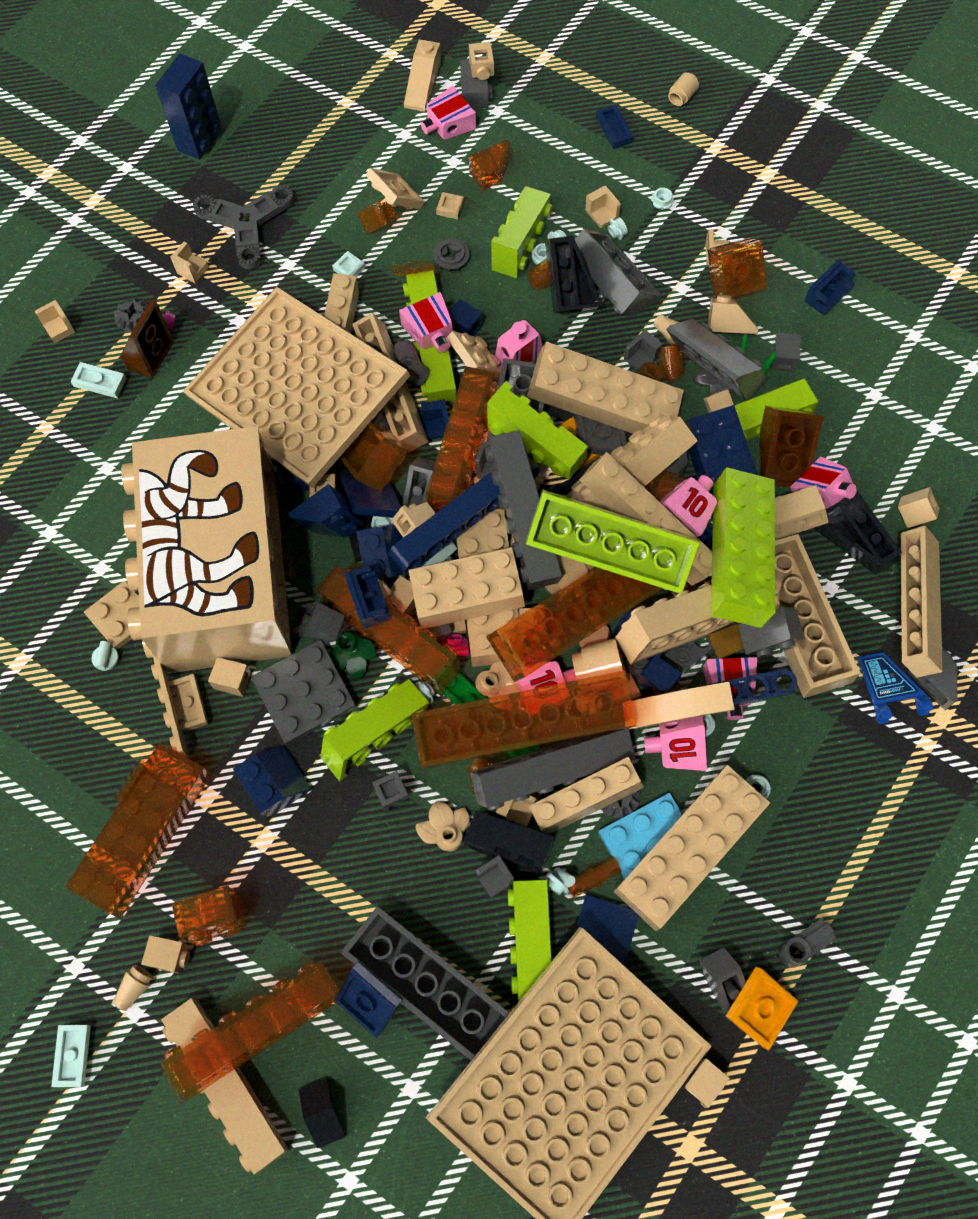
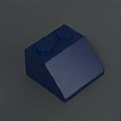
M329 484L288 513L291 519L313 533L345 538L352 535L364 524L360 515L352 513L347 497Z
M393 523L356 530L363 567L370 566L371 571H375L377 579L404 574L388 556L392 546L403 538Z
M284 746L257 753L233 768L250 798L266 820L312 790Z

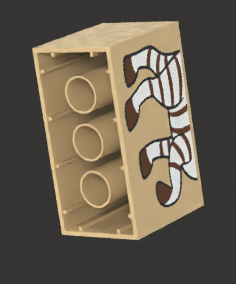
M258 426L132 442L133 463L122 464L121 467L124 490L127 495L134 494L135 509L126 510L123 514L126 537L129 542L136 541L137 557L126 559L125 562L129 588L131 590H139V607L129 608L127 613L131 638L133 640H142L147 658H153L154 655L168 673L212 668L217 658L238 663H248L291 656L292 648L277 485L274 477L275 471Z

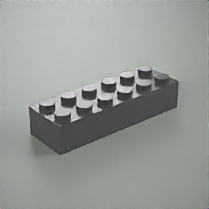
M378 906L340 952L354 965L359 962L398 996L406 1008L471 1061L510 1014Z

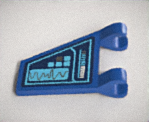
M881 652L857 658L874 705L876 720L879 724L888 723L889 719L892 718V712L887 705L888 703L915 698L916 710L920 716L928 715L933 709V704L929 697L886 654Z

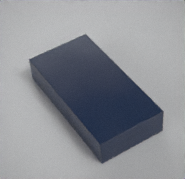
M617 105L596 111V119L613 149L633 143L634 136Z

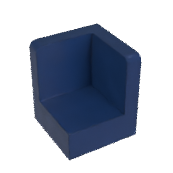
M459 299L448 311L451 321L460 326L461 333L474 336L482 328V313L463 300Z
M445 399L421 403L428 440L450 437V422Z
M655 655L640 674L638 684L646 690L652 685L662 693H667L673 685L676 686L682 673Z

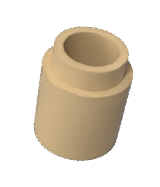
M683 73L670 88V93L668 94L670 102L675 106L686 104L699 89L697 77L691 73Z

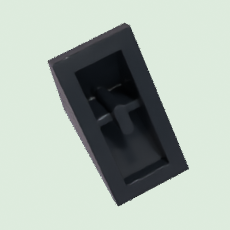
M327 1078L299 1089L303 1119L317 1149L346 1137Z

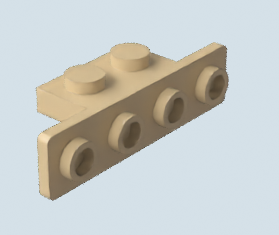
M153 655L155 664L151 665L154 678L156 680L159 679L161 688L157 689V693L161 703H165L167 712L163 713L165 723L168 728L171 727L173 736L170 737L171 747L174 753L178 752L183 758L189 757L183 733L208 725L196 677L194 674L169 681L167 671Z

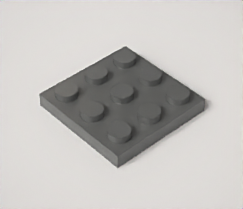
M321 639L251 676L286 746L357 708Z

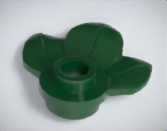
M345 631L336 639V648L329 656L338 673L346 670L352 677L360 680L367 671V660L376 657L377 653L374 644L370 640L361 639L354 631ZM352 640V645L347 648V643Z

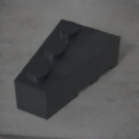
M565 236L545 240L553 312L604 306L595 289V284L587 271L574 237Z
M858 491L853 498H845L826 510L829 523L813 528L875 575L896 564L902 555V551Z
M483 810V812L476 811L463 840L464 846L491 858L499 855L504 863L541 877L552 849L554 836L524 827L515 821L500 819L498 815L487 810Z

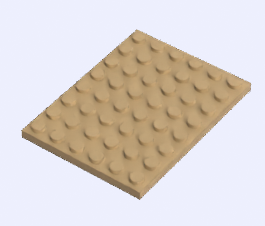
M276 287L183 392L187 397L231 429L258 426L269 457L313 488L411 375L402 366Z
M579 927L429 1112L426 1119L535 1219H582L711 1048V1045L589 933Z

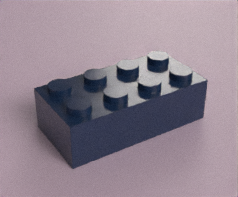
M179 53L155 87L177 151L200 160L204 153L209 150L215 138L220 135L222 125L203 62Z
M734 405L685 421V424L697 439V442L688 449L697 479L705 475L715 483L726 467L758 475ZM714 484L709 490V493L712 495L714 494Z

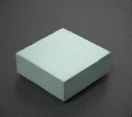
M348 251L333 265V271L336 273L357 276L365 268V263Z

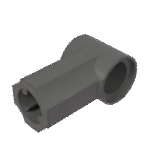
M398 341L394 345L396 361L398 365L408 370L411 375L407 381L419 386L426 380L428 368L421 364L414 344L411 341Z
M820 918L780 947L779 958L781 962L789 968H796L837 939L834 930L829 923ZM790 946H794L799 950L800 959H795L790 955Z

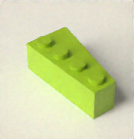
M525 186L515 202L514 211L510 210L507 215L506 225L502 224L498 230L499 236H494L491 241V264L493 271L518 278L520 271L525 270L528 263L529 252L532 253L536 247L537 236H541L543 233L545 219L551 216L553 205L550 204L551 194Z
M505 381L487 402L488 429L493 435L520 430L526 453L535 462L548 466L557 476H563L570 480L585 461L588 446L563 426L558 428L554 426L555 424L550 418L551 416L544 411L542 413L535 411L529 405L531 401L524 395L520 398L510 391L513 386Z
M410 679L402 684L400 682L396 683L388 690L386 695L381 698L379 696L375 697L368 703L365 709L360 712L358 710L354 711L346 718L344 723L339 726L333 725L324 733L320 758L340 782L347 776L345 771L353 764L357 767L362 765L373 748L382 749L392 739V733L395 732L399 735L426 714L429 704L428 700Z

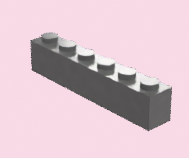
M520 430L489 437L488 446L485 447V455L487 461L492 462L494 468L491 471L492 480L495 486H499L501 493L498 495L501 510L505 509L506 529L508 534L513 535L515 542L512 543L514 557L519 558L521 563L519 568L520 579L522 583L527 584L528 590L557 584L562 574L556 554L526 545V538L539 502V495Z
M614 726L471 771L470 775L477 804L488 808V810H494L503 807L504 802L510 800L515 802L526 800L530 797L529 794L537 791L538 793H547L553 791L556 785L562 783L563 785L574 784L579 781L578 778L586 775L588 777L629 757L630 761L635 760V754L629 729Z

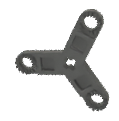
M276 186L269 193H264L245 206L222 199H215L210 195H200L201 197L198 196L194 200L193 208L199 218L234 229L238 262L244 269H254L261 262L258 226L289 208L294 203L293 191L289 186ZM282 194L288 195L284 201L283 199L282 201L281 199L278 200L277 197ZM204 204L211 205L209 206L210 208L205 209V211L204 209H200V207ZM243 218L249 219V221H248V222H246V221H244V220L242 221V219H243ZM248 254L255 255L250 261L243 259Z
M707 635L705 639H708L709 645L705 648L698 647L694 640L670 649L659 658L683 675L709 654L713 648ZM620 646L627 674L631 673L632 677L639 679L640 674L650 662L644 659L630 664ZM679 682L676 686L673 685L669 692L681 690ZM651 685L653 695L662 694L661 691Z

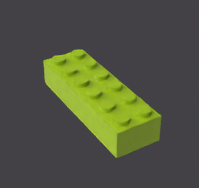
M726 467L714 483L713 496L716 498L717 504L713 511L711 616L762 628L776 613L775 480Z
M543 489L526 538V545L679 594L683 592L700 544L695 538Z

